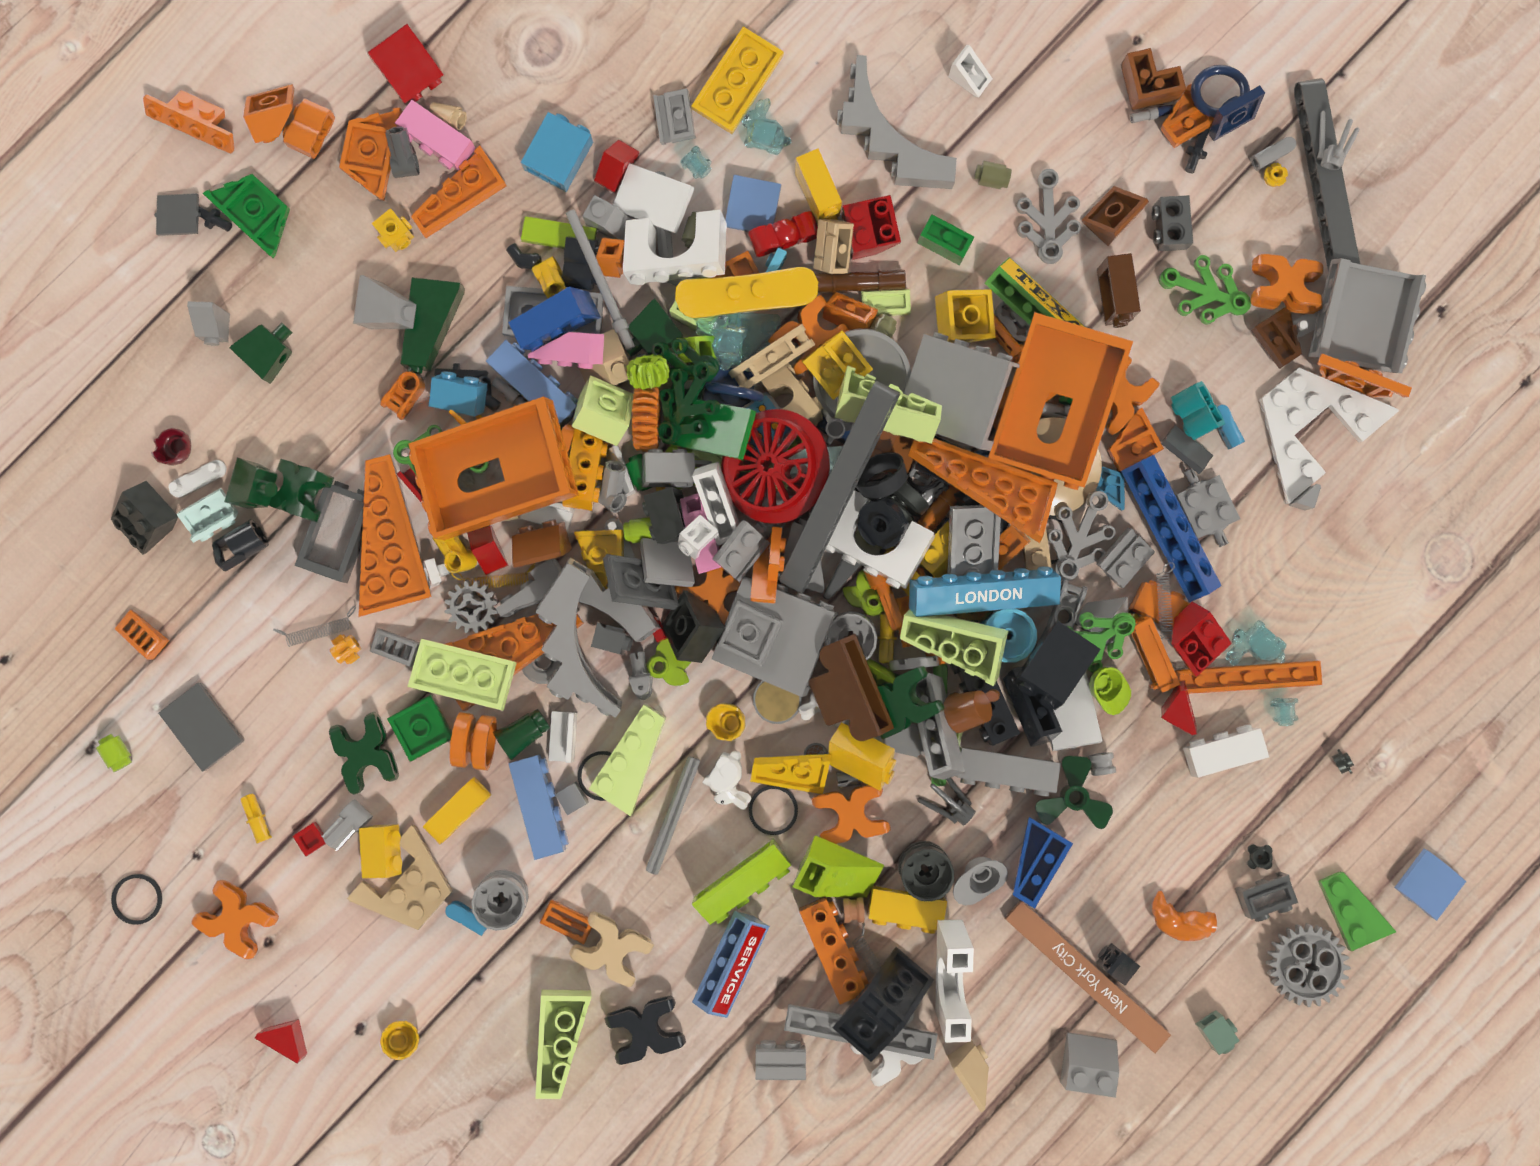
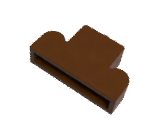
M856 634L824 646L820 651V661L829 671L810 679L809 684L826 725L831 726L849 720V731L852 737L858 741H865L894 729Z

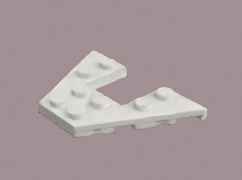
M1302 368L1294 370L1259 400L1261 409L1265 414L1266 429L1269 430L1271 438V450L1274 462L1278 467V478L1281 479L1284 503H1291L1326 473L1294 435L1327 407L1359 443L1368 438L1399 410Z

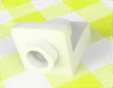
M699 515L679 534L677 543L679 549L685 555H690L693 559H697L700 551L717 536L718 530L704 517Z

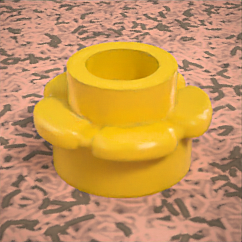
M1273 163L1265 169L1264 181L1267 185L1276 187L1282 186L1286 182L1288 171L1281 164Z

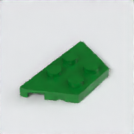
M250 174L242 177L239 181L223 184L224 187L214 191L207 190L203 193L271 258L276 256L290 208L259 179Z

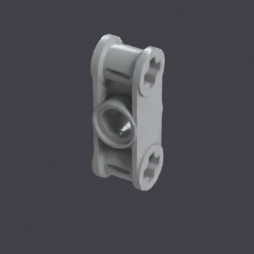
M1065 579L1062 580L1060 605L1053 606L1043 634L1059 621L1058 613L1061 610H1066L1069 614V619L1064 625L1073 628L1080 607L1086 597L1087 587L1083 586L1080 588L1069 584Z

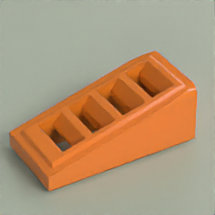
M130 610L115 627V630L147 660H154L169 642L166 637L133 610ZM133 619L135 623L128 631L124 629L130 620ZM138 626H140L141 629L135 636H133L132 633L136 630ZM147 632V636L140 642L141 636ZM151 638H153L154 641L147 648L145 645L150 641Z

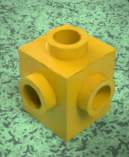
M391 208L371 223L380 233L377 238L386 249L390 246L395 252L403 250L410 245L411 240L414 238L409 231L413 227L404 216L399 219Z

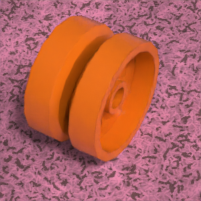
M459 712L454 722L450 742L451 766L466 768L471 761L473 769L488 771L496 744V738L493 734V731L497 730L496 717L481 715L476 722L474 714Z

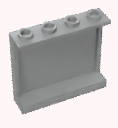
M1342 258L1332 259L1322 296V309L1318 313L1308 357L1319 359L1320 354H1325L1344 362L1352 361L1358 363L1360 367L1389 373H1402L1408 362L1407 352L1409 345L1414 338V323L1420 314V299L1426 290V275H1412L1350 262L1351 260Z
M934 332L933 336L924 334L904 394L914 393L942 405L941 420L936 434L978 449L991 451L994 441L988 440L1012 366L1019 368L1020 364L1011 362L1013 357L998 352L997 357L990 355V349L976 346L975 350L968 348V342L955 339L954 343L948 342V336Z
M744 576L724 628L737 600L782 620L783 623L763 667L718 646L715 648L712 660L800 697L807 696L810 686H808L809 680L820 656V651L823 648L834 617L838 616L839 613L833 611L834 606L826 602L820 601L819 605L811 602V597L806 594L797 592L796 595L788 593L789 588L778 583L775 603L753 602L750 600L752 576Z

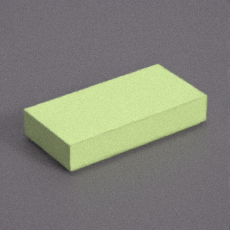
M910 289L861 291V302L878 309L876 316H879L880 313L888 316L911 314Z

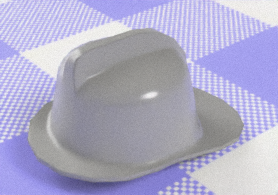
M977 857L972 859L966 865L965 872L957 879L954 885V899L959 904L965 906L981 901L1003 886L1008 876L1007 868L1002 862L992 860L991 858Z

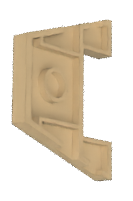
M413 824L401 836L400 846L413 856L415 861L389 891L382 897L366 881H362L347 899L350 902L419 930L453 890L440 867L432 858L428 846L423 842L418 833L417 827Z

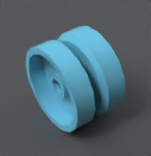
M1018 609L993 610L988 612L980 621V624L1008 630L1007 635L1010 637L1006 639L1002 662H1018L1025 659L1033 651L1037 641V629L1033 620L1025 612Z

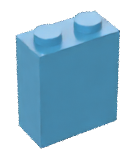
M548 112L520 162L524 171L567 192L594 143L590 131L579 124L577 127L574 126L561 114L556 113V115Z

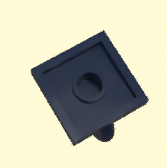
M1214 65L1205 68L1195 77L1191 85V98L1195 107L1203 114L1214 118L1209 131V136L1213 141L1255 119L1265 95V91L1260 85L1250 90L1246 77L1239 70L1227 65ZM1214 75H1225L1232 78L1240 89V96L1228 99L1220 108L1208 105L1201 96L1203 82Z
M719 365L717 375L713 380L705 383L701 398L703 401L717 400L720 404L742 408L751 401L761 402L764 395L762 392L754 390L755 385L750 388L740 387L736 379L731 378L728 373L734 368ZM743 371L747 380L753 377L751 372Z

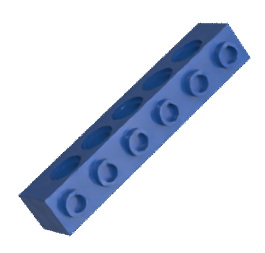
M1155 455L1122 470L1121 472L1168 563L1173 562L1175 564L1173 573L1188 602L1204 597L1221 587L1222 585Z

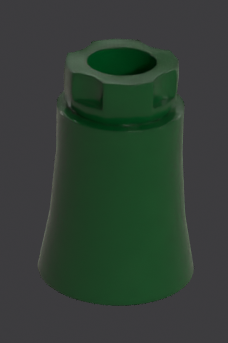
M536 709L509 725L493 731V734L507 756L513 760L521 751L543 736V733L549 730L550 726L539 709Z

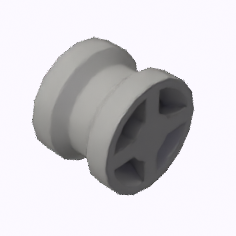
M1113 752L1088 756L1093 766L1091 770L1092 776L1116 773V767L1112 763L1114 758Z

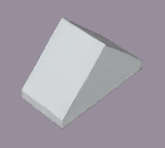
M966 45L952 63L948 76L955 83L978 98L993 79L970 45Z

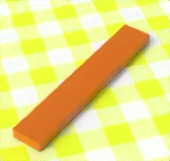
M1321 661L1206 668L1197 677L1189 669L1174 670L1179 682L1185 680L1189 694L1322 685Z

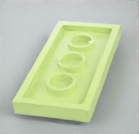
M421 639L407 687L504 711L517 663Z

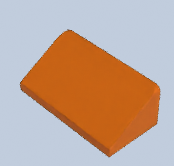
M835 292L823 307V318L836 325L846 324L850 330L869 329L878 313V309L838 292Z

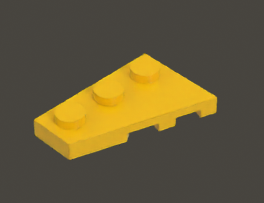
M623 530L575 531L574 535L576 540H578L587 568L592 569L605 589H608L603 558L607 554L624 557Z
M831 754L754 758L750 782L823 795Z

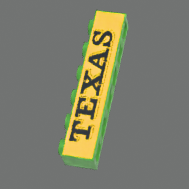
M1010 257L998 266L985 282L996 295L1029 325H1031L1034 313L1036 312L1085 327Z

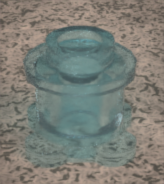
M698 146L693 147L682 158L680 163L683 169L688 168L693 173L695 179L699 177L702 179L711 171L710 165L712 161L705 159L701 155Z
M1298 698L1273 699L1270 702V706L1274 707L1275 711L1273 721L1278 722L1279 726L1294 725V721L1298 720V716L1295 714V703H1298Z

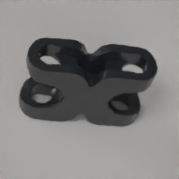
M665 996L648 1001L643 1009V1014L636 1007L628 1006L610 1012L604 1017L607 1027L611 1029L624 1027L632 1035V1042L619 1048L616 1052L615 1060L617 1064L623 1065L642 1060L646 1055L648 1046L655 1053L664 1054L685 1045L686 1039L682 1032L667 1033L661 1030L658 1025L659 1017L674 1009L676 1002L673 996Z

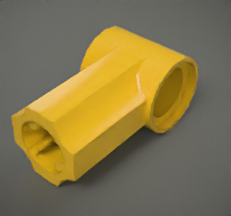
M554 256L532 267V271L547 298L566 289L561 277L563 272Z
M458 536L447 540L432 538L444 555V564L449 572L468 571L474 569L477 565V560L471 549H466Z

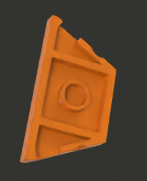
M398 107L393 108L392 112L381 115L375 113L366 118L349 120L339 168L382 201L385 200L391 171V154L385 133L386 130L397 127L395 122L403 112Z
M1320 354L1317 363L1321 365L1319 369L1322 374L1321 377L1369 397H1392L1393 393L1402 397H1409L1412 387L1383 377V374L1379 371H1367L1359 368L1360 365L1352 361L1344 362L1328 355Z

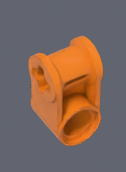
M412 372L402 373L392 388L384 395L380 405L383 408L388 407L397 414L398 419L403 420L424 392V380ZM415 379L416 386L412 390H408V381Z

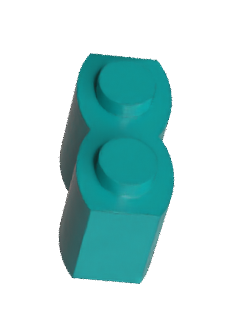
M1202 381L1171 397V406L1174 413L1180 415L1184 423V432L1193 440L1225 424L1219 409L1213 403L1209 390Z

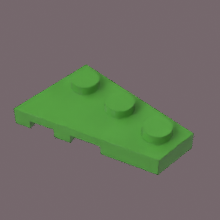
M1337 872L1318 881L1348 950L1354 951L1396 933V930L1344 872Z

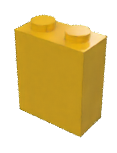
M819 148L796 157L795 175L810 210L813 212L817 225L819 219L838 220L837 217L840 216L842 201Z
M841 722L829 741L830 765L881 791L885 783L888 785L891 782L895 773L893 771L896 764L894 759L895 749L874 738L858 741L852 737L849 726Z

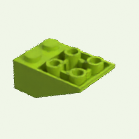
M815 835L799 865L792 887L814 897H867L884 864Z

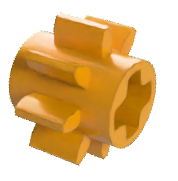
M340 634L331 640L334 646L329 650L338 663L341 664L345 661L346 664H352L360 658L357 652L361 650V646L352 635L346 637L344 634Z

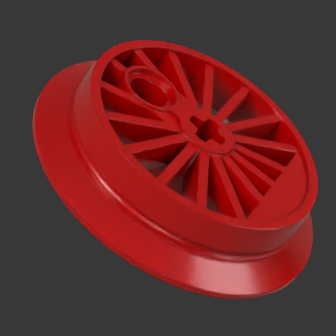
M770 409L756 413L743 460L722 456L721 471L733 504L743 514L764 523L775 524L792 521L808 512L816 504L825 486L830 471L828 448L817 427L798 413L785 409ZM777 423L778 426L772 442L771 424ZM760 426H763L764 443L756 429ZM788 426L792 431L781 444L785 428ZM751 435L757 445L758 450L752 444L749 443ZM799 436L802 443L786 451L796 437ZM747 449L757 458L746 455ZM806 449L808 458L788 459ZM748 460L757 464L743 465V461ZM770 462L774 463L773 468L769 467ZM796 466L798 474L792 479L790 472ZM753 470L750 473L739 478L740 471ZM753 479V481L749 484L746 490L742 493L739 489V486ZM782 481L786 482L797 492L791 499ZM775 485L784 501L780 505H777ZM759 486L755 501L752 503L748 498ZM768 488L769 507H761Z

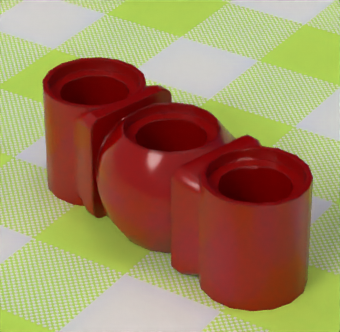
M807 211L793 216L791 220L782 219L774 224L770 223L756 227L748 232V236L756 257H762L776 252L778 247L787 249L795 244L799 245L817 239L818 225L813 212Z

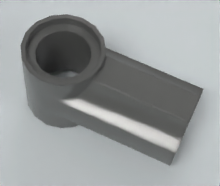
M399 126L386 130L385 134L391 154L390 166L393 177L418 176L420 174L419 163L416 154L413 153L407 128Z

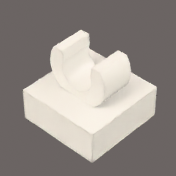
M434 558L426 560L422 564L429 588L438 586L442 582L440 577L450 573L446 569L445 564L436 566Z

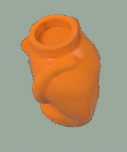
M1157 892L1152 904V913L1155 917L1156 926L1165 934L1180 941H1197L1208 938L1211 933H1215L1217 928L1215 913H1203L1195 910L1185 913L1177 912L1171 903L1166 902L1163 892Z

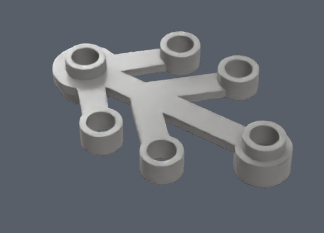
M1053 169L1043 170L1038 177V185L1043 189L1044 215L1032 205L1029 198H1021L1016 205V209L1020 214H1027L1044 230L1045 239L1033 230L1030 222L1023 221L1018 226L1017 233L1022 238L1027 237L1039 248V258L1046 264L1057 263L1063 254L1062 246L1081 230L1080 222L1071 220L1067 223L1065 231L1055 239V229L1070 213L1077 211L1080 206V200L1075 196L1068 197L1064 206L1054 216L1053 188L1057 185L1059 177ZM1044 178L1050 179L1051 184H1050V185H1046V184L1043 182V179H1044ZM1069 201L1075 202L1076 207H1075V208H1071V207L1068 205V202H1069ZM1020 203H1026L1028 208L1022 209ZM1069 225H1075L1077 231H1071ZM1022 226L1028 227V228H1029V232H1028V233L1022 232L1021 227H1022ZM1052 249L1054 251V255H1047L1046 250Z
M1092 491L1088 494L1086 498L1088 507L1078 531L1072 519L1073 513L1071 508L1061 506L1056 510V517L1063 522L1071 544L1067 554L1061 541L1063 539L1062 532L1058 529L1047 531L1048 542L1053 544L1058 558L1055 564V572L1061 576L1062 580H1072L1078 575L1080 568L1098 562L1099 559L1094 557L1096 551H1100V558L1106 553L1104 549L1094 547L1088 555L1077 558L1081 549L1115 537L1116 531L1111 525H1103L1099 531L1087 536L1097 511L1105 509L1108 505V496L1102 491ZM1094 496H1097L1099 499L1096 505L1092 503ZM1063 509L1067 510V516L1065 518H1062L1061 511ZM1106 528H1109L1110 535L1106 537L1104 531ZM1057 532L1058 537L1053 541L1051 534ZM1065 564H1069L1070 566L1068 572L1063 571V566Z

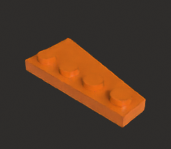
M480 145L474 150L475 154L459 166L457 173L451 179L448 177L442 183L443 187L436 194H432L411 215L425 238H428L507 186Z

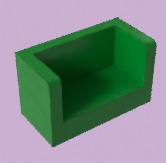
M931 214L920 234L918 244L960 266L974 240V236Z

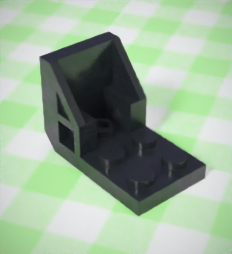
M895 947L873 979L859 993L832 1028L872 1062L907 1024L934 979L900 949Z

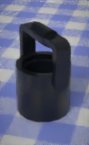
M250 519L212 543L215 564L223 571H228L268 547L269 543L259 525ZM225 545L234 554L233 557L226 561L221 550Z

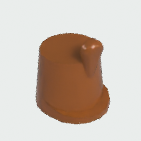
M991 689L986 693L981 690L960 694L954 692L947 696L944 702V714L950 728L956 733H962L989 722L992 717L990 702L999 699V691Z

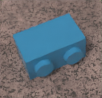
M441 372L440 375L434 376L431 379L429 406L447 411L453 410L456 413L475 417L484 413L487 384L479 382V379L475 377L459 378L456 377V373Z

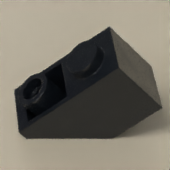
M1112 943L1102 948L1098 954L1099 959L1096 962L1124 986L1141 967Z

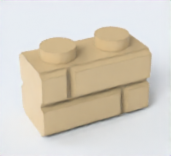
M819 219L813 269L830 274L848 273L853 223L837 219Z

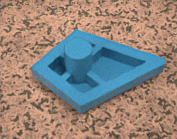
M1102 467L1100 481L1095 491L1104 492L1108 496V501L1123 511L1125 509L1124 476L1121 472Z

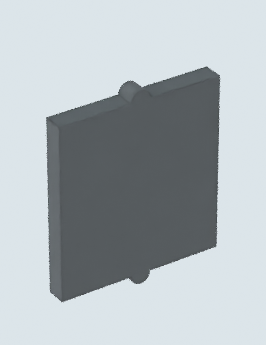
M197 193L157 195V213L154 214L156 217V235L198 234V221L201 216L199 212V195Z

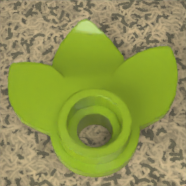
M861 570L857 576L856 586L843 588L844 597L851 606L862 608L866 614L871 616L879 615L884 611L876 590L870 589L864 571ZM876 600L878 605L872 606L869 601Z
M665 639L657 645L655 655L649 658L647 671L654 678H663L669 685L681 686L689 682L684 669L691 662L677 660L668 639ZM660 661L663 663V670L657 671L655 669L656 662Z

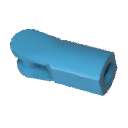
M1219 405L1217 408L1225 424L1219 427L1218 431L1229 450L1242 444L1245 440L1229 408L1226 405Z
M453 901L446 907L445 913L447 917L462 923L463 926L480 936L487 930L476 920L472 909L462 902Z

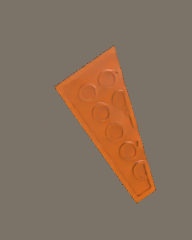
M935 438L932 444L913 441L908 454L909 457L1038 543L1041 542L1058 483Z
M390 454L365 461L358 617L432 597Z
M577 613L576 627L578 628L584 622ZM535 614L469 635L467 638L449 642L445 645L514 661L517 663L514 671L515 675L544 653L541 650L543 643L555 624L545 623L539 618V614ZM455 699L463 711H467L475 705L474 703Z

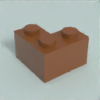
M1151 48L1127 53L1121 63L1132 110L1179 100L1186 90L1181 66L1157 71Z

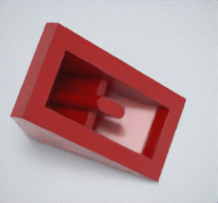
M617 140L603 152L594 182L616 193L622 183L629 163L633 164L639 151Z
M492 525L467 533L471 551L485 575L509 566Z
M1182 680L1161 707V718L1191 735H1197V725L1185 680Z
M299 1019L264 1028L255 1036L256 1040L297 1064L307 1055Z

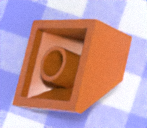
M293 84L246 97L243 117L255 143L262 141L263 143H270L280 136L293 108L295 89Z

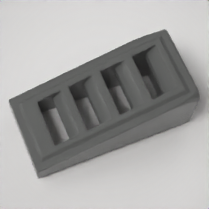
M841 559L823 598L826 600L832 598L860 567V564L856 562L854 566Z

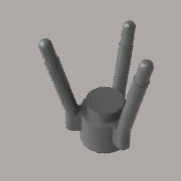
M951 777L946 780L961 801L957 800L955 802L935 784L930 785L940 797L951 805L949 809L951 813L922 798L917 799L919 803L947 817L954 824L958 821L963 826L972 819L976 812L971 807L972 802L964 796Z

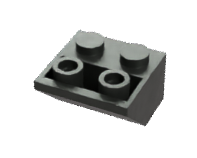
M147 481L123 491L111 517L113 525L118 530H121L129 539L130 544L137 548L142 555L146 554L170 533L178 519L173 509Z

